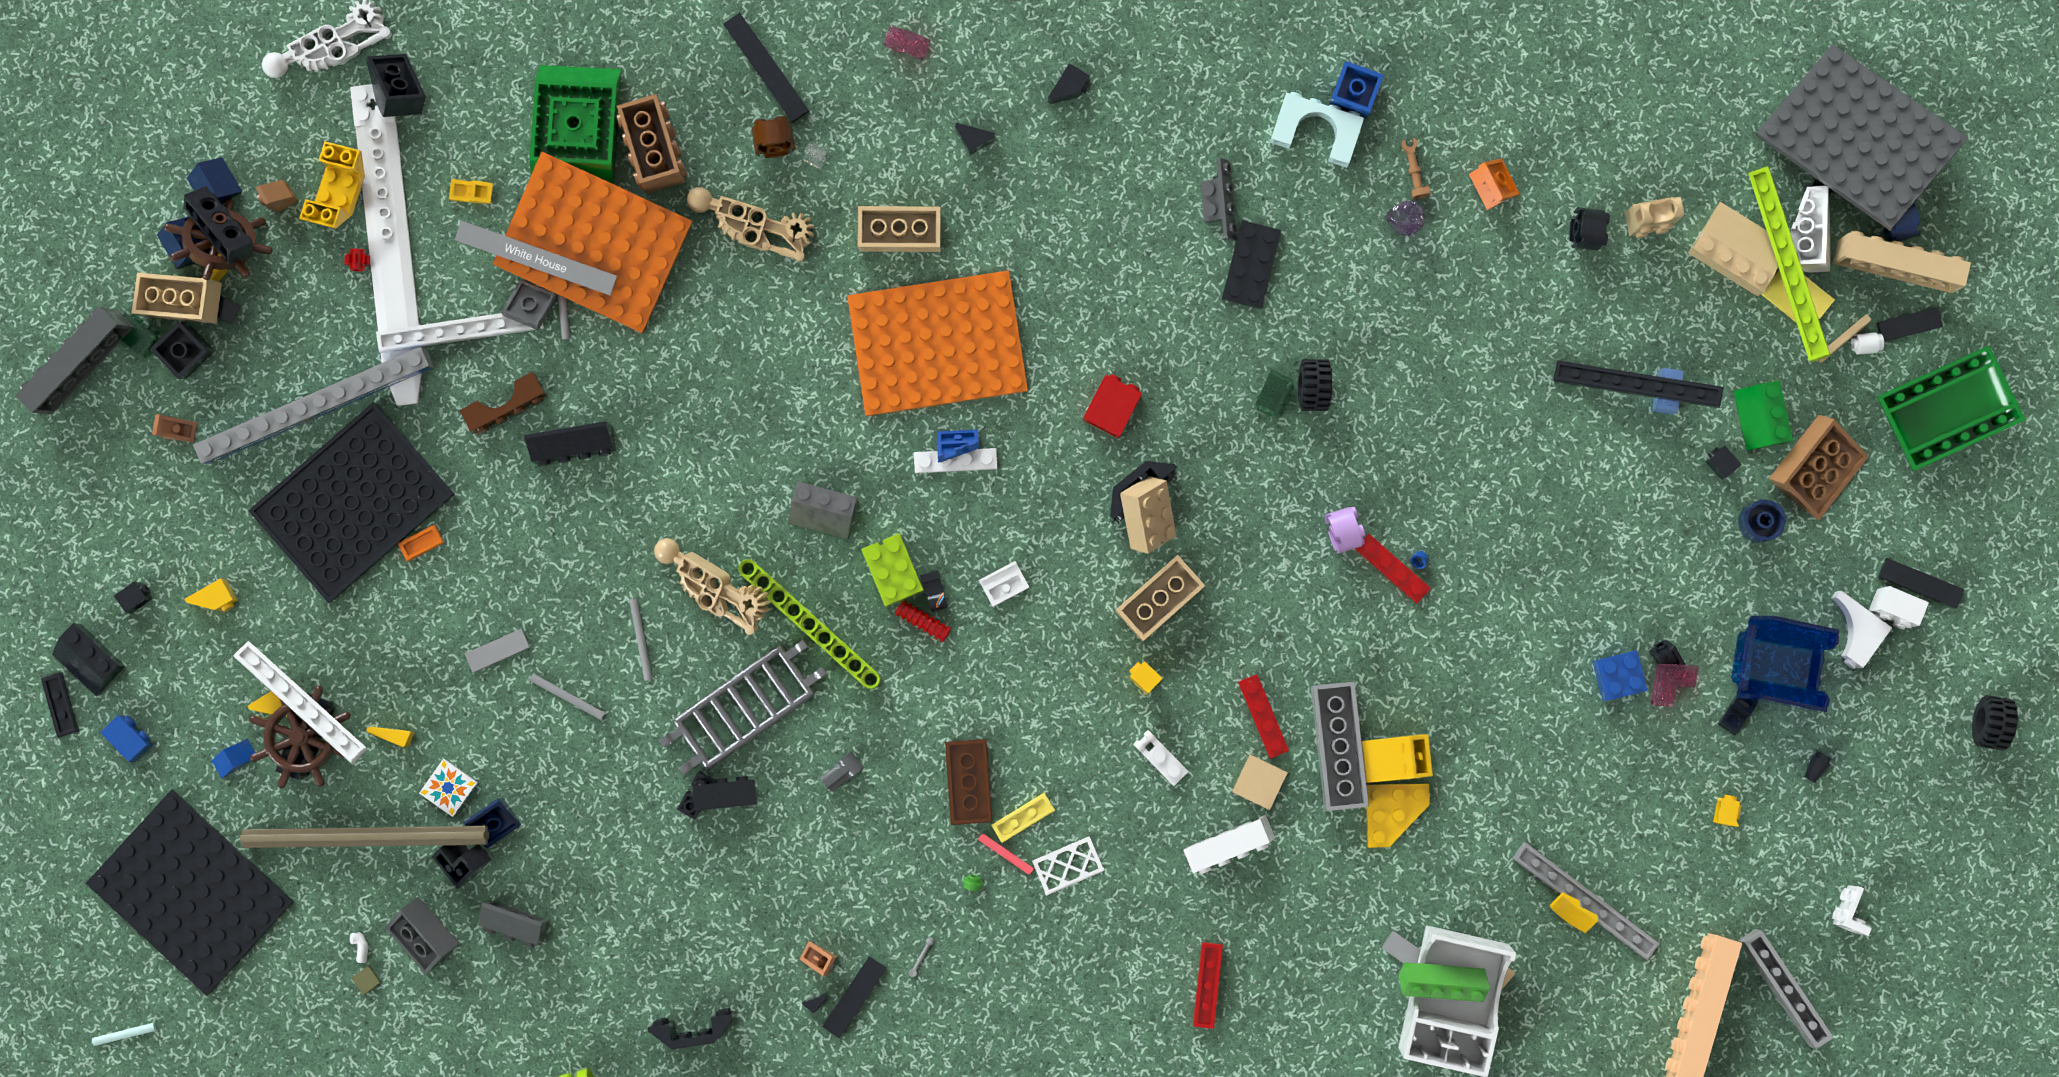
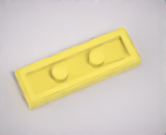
M1043 793L991 826L1003 843L1054 812L1055 809L1046 794Z

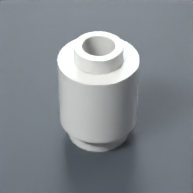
M1876 332L1855 334L1854 338L1851 339V348L1857 355L1878 353L1884 349L1883 335Z

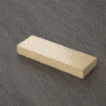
M1866 314L1828 346L1830 354L1832 355L1855 334L1871 322V318ZM1828 357L1820 359L1818 361L1820 363L1824 362Z

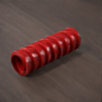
M906 600L900 603L895 612L897 617L900 615L902 620L906 619L907 623L911 622L912 626H918L919 630L923 629V632H928L929 636H935L934 639H940L941 643L945 642L951 632L950 626L946 627V624H941L940 620H934L935 617H929V614H924L923 610H917L918 607H912V604H907Z

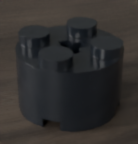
M1577 207L1574 213H1577L1576 218H1571L1569 241L1574 243L1571 247L1598 251L1602 245L1606 246L1608 242L1606 226L1609 224L1610 214L1600 209Z

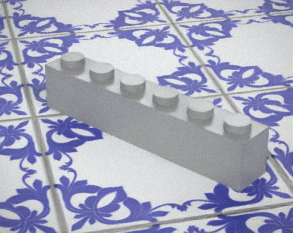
M1754 929L1738 941L1742 943L1743 949L1808 1046L1818 1049L1834 1037L1762 930Z

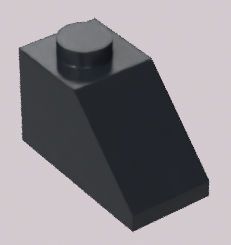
M1069 63L1050 93L1048 102L1054 104L1079 98L1082 93L1086 94L1091 86L1089 82L1090 75Z

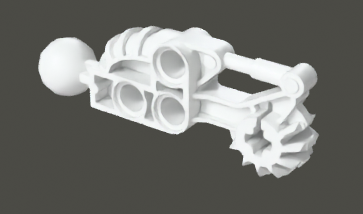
M363 0L362 4L355 1V8L349 6L353 13L346 15L347 23L336 28L331 25H323L287 44L289 51L284 54L276 52L267 54L263 58L262 68L264 73L271 78L282 77L287 72L288 65L295 61L300 66L306 67L307 71L316 70V72H319L321 69L328 70L330 66L335 67L347 63L352 58L358 56L360 51L367 46L383 39L391 38L392 32L383 25L384 17L379 14L381 9L376 7L374 1H371L369 4L367 0ZM363 14H367V20L372 27L363 19ZM333 32V37L330 40H325L326 34ZM359 33H376L358 45L346 42V40ZM310 42H315V47L307 50V45ZM343 50V55L335 58L336 51Z

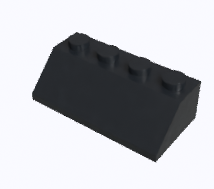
M606 421L524 435L531 462L538 464L539 467L550 465V461L558 460V463L570 462V458L574 457L584 460L591 458L592 454L599 453V456L611 455V451H616L613 427Z

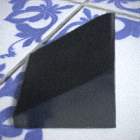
M826 993L805 1000L802 1004L812 1013H815L828 998V995Z

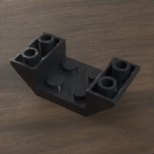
M1145 461L1115 485L1112 490L1110 522L1113 523L1116 520L1119 523L1125 518L1120 496L1121 492L1130 488L1136 482L1147 478L1150 474L1154 478L1166 480L1168 483L1175 477L1177 466L1171 463Z
M731 1008L719 1009L711 1017L712 1028L701 1029L697 1034L693 1035L691 1031L681 1032L676 1035L674 1021H669L668 1018L653 1021V1024L648 1027V1032L672 1050L715 1043L722 1036L737 1013L736 1011H731Z

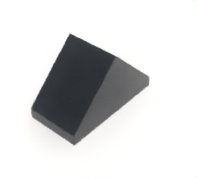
M960 123L955 124V131L969 155L995 141L996 134Z

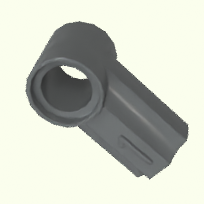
M850 752L838 761L834 768L825 773L821 779L832 792L847 779L853 778L858 772L862 771L864 767L856 756Z

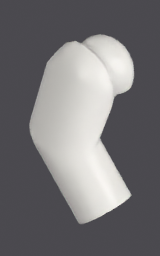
M361 932L351 933L350 943L357 944L358 947L356 961L358 963H366L368 955L366 939Z

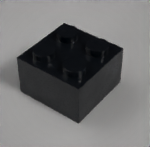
M178 321L150 348L155 356L178 379L188 378L215 352L187 321Z

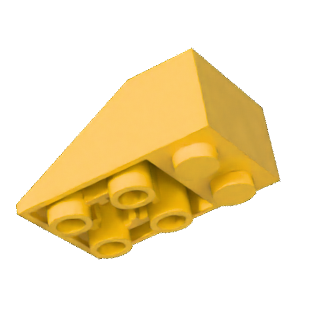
M1428 734L1361 741L1366 783L1433 776Z

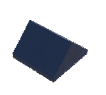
M222 157L197 163L187 177L194 191L207 186L211 193L216 194L220 204L242 193L241 188Z
M498 798L463 822L465 826H488L489 839L487 845H484L486 848H489L521 826V823L504 798Z

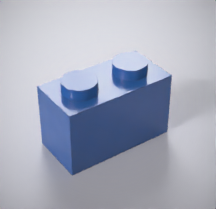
M118 715L100 733L128 762H136L153 745L149 741L151 737L144 730L140 731L135 726L137 723L129 715Z

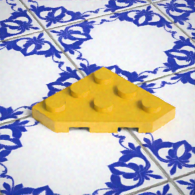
M1429 784L1366 785L1369 807H1366L1368 848L1390 847L1430 805Z

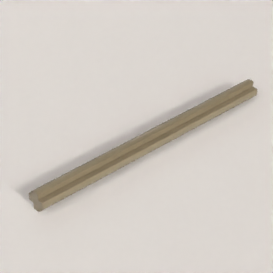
M488 826L243 829L242 835H240L242 848L487 845L489 839Z

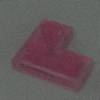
M1657 664L1651 704L1654 706L1673 707L1677 687L1695 688L1698 667L1695 665Z

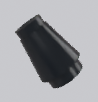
M1816 751L1811 756L1804 777L1816 783L1829 768L1832 759Z

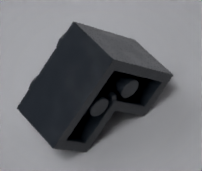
M443 845L432 856L457 889L476 877L491 861L487 851L480 845H476L468 850L466 845Z

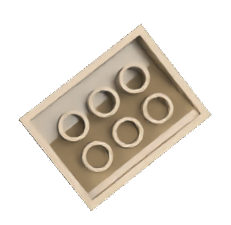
M1719 202L1688 254L1756 296L1765 291L1778 269L1767 230L1722 202Z

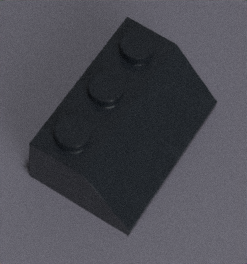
M73 623L59 637L52 653L96 697L126 667L82 624Z

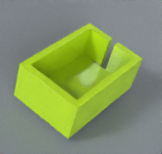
M900 533L882 540L883 545L877 542L861 549L886 608L924 592Z

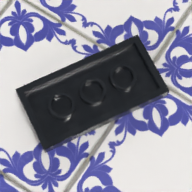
M1244 220L1241 221L1222 300L1262 309L1281 234L1280 229Z

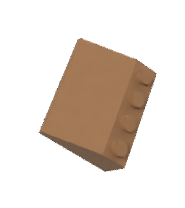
M1818 415L1769 477V480L1782 493L1814 518L1820 520L1869 456L1835 419Z

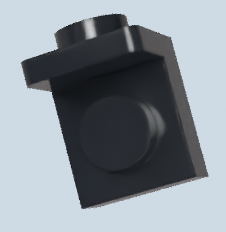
M1667 640L1658 642L1649 651L1658 660L1664 673L1668 676L1685 665L1676 646Z

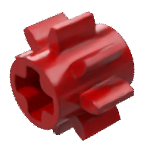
M350 249V254L346 253L344 257V265H349L350 271H365V266L368 267L370 265V255H365V249Z

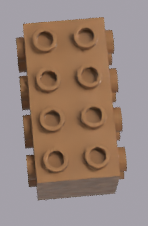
M657 94L617 105L619 112L616 115L619 126L625 132V134H622L623 140L631 152L628 154L634 170H636L634 177L640 189H644L646 194L686 183L684 176L688 174L682 159H679L682 154L676 140H673L676 134L670 120L667 121L670 118V114L665 102H661Z

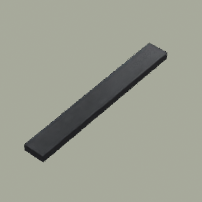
M1558 360L1553 379L1554 382L1713 408H1720L1724 390L1722 386Z

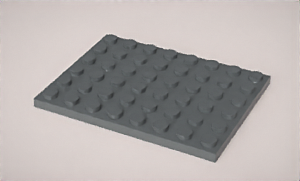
M1833 44L1756 133L1759 139L1890 231L1968 139L1966 135Z

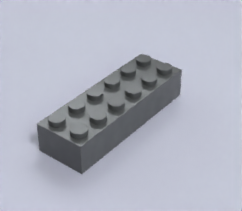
M104 307L94 309L90 313L89 319L77 326L76 332L62 342V347L48 357V361L44 366L35 370L34 376L20 386V391L15 396L32 413L52 414L135 328L119 310Z

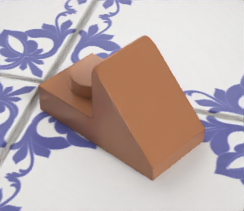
M155 414L152 435L194 443L197 422Z

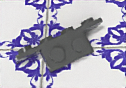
M1218 158V179L1200 182L1204 222L1211 223L1222 220L1224 239L1235 241L1237 240L1238 228L1234 215L1236 207L1233 203L1232 166L1229 160Z

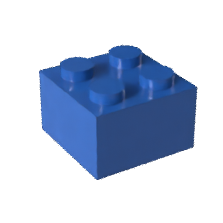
M1345 61L1329 105H1336L1348 112H1357L1360 116L1367 118L1384 75Z
M1637 650L1592 661L1602 701L1648 691Z

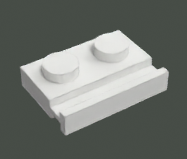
M1016 561L979 580L993 607L1029 588Z

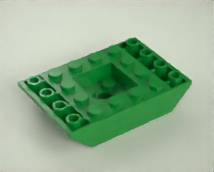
M540 65L534 86L529 159L531 175L541 152H545L614 184L618 134L616 115L619 114L617 105L620 104L621 69ZM570 119H579V125L576 128H570L568 125Z

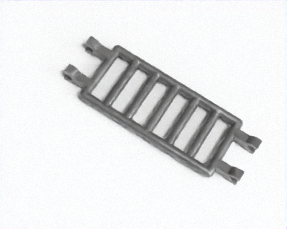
M804 640L787 652L783 646L778 645L674 718L673 722L677 729L659 741L663 747H668L683 736L696 756L679 767L683 775L700 763H702L705 769H711L814 696L811 685L826 676L827 672L821 667L806 679L792 660V658L808 648ZM778 655L804 691L796 699L792 697L769 664ZM761 667L787 703L779 711L775 709L752 676V673ZM744 679L770 715L762 723L758 721L735 688V685ZM727 691L753 727L745 735L740 732L718 700V697ZM710 703L736 739L728 747L723 744L701 712V709ZM693 715L719 751L711 759H708L683 723Z

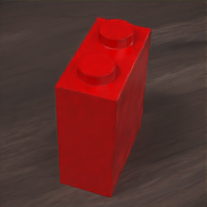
M1105 374L1083 417V421L1119 439L1142 393L1139 392V387L1131 383L1128 386L1122 383V379L1113 374L1108 376Z

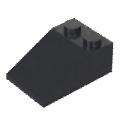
M407 55L367 56L366 61L375 101L382 117L422 114L426 95Z

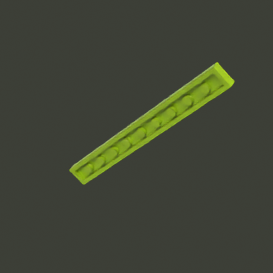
M1766 166L1748 173L1809 362L1829 357L1831 354L1770 168Z

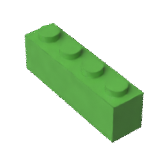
M1404 962L1398 976L1403 996L1484 1002L1490 990L1484 968Z

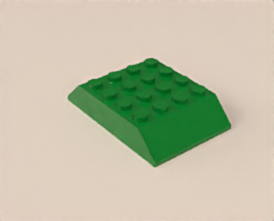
M1989 345L1877 396L1912 471L1918 470L2026 420Z

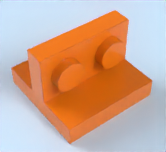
M1502 158L1484 162L1478 166L1477 170L1469 174L1487 210L1520 195Z

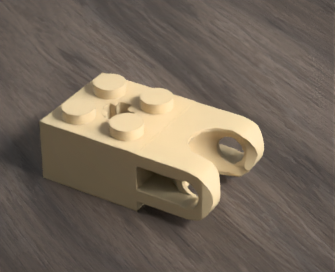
M1670 197L1633 204L1624 213L1629 236L1643 238L1647 237L1648 233L1656 232V235L1667 233L1668 229H1672L1673 225L1684 216L1681 197Z

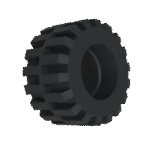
M1303 359L1298 374L1299 406L1302 411H1328L1332 399L1331 364L1328 359Z
M1984 695L1980 699L1972 720V736L1976 746L2001 751L2008 749L2015 737L2018 725V711L2014 700Z

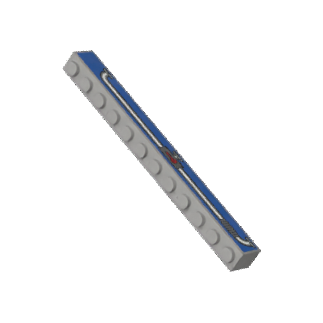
M416 348L193 444L201 464H211L434 368V365L426 348Z

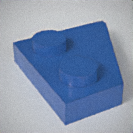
M978 429L937 432L938 463L979 449Z

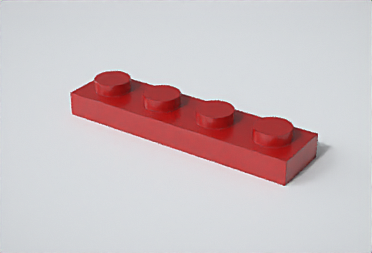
M1369 533L1364 538V545L1355 548L1360 555L1416 604L1431 589Z
M1256 674L1239 681V687L1269 759L1288 752L1289 749L1258 675Z
M1201 942L1193 1027L1214 1029L1223 944Z

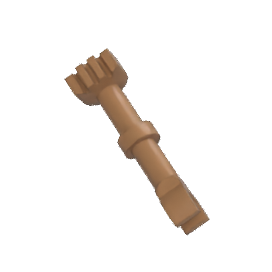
M1413 138L1412 147H1408L1405 140L1402 141L1401 147L1406 152L1410 165L1408 169L1409 175H1412L1414 189L1411 191L1412 199H1420L1430 196L1431 192L1429 186L1422 187L1420 178L1421 168L1417 164L1415 154L1417 140Z

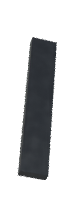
M739 12L723 23L792 123L809 112L808 108Z

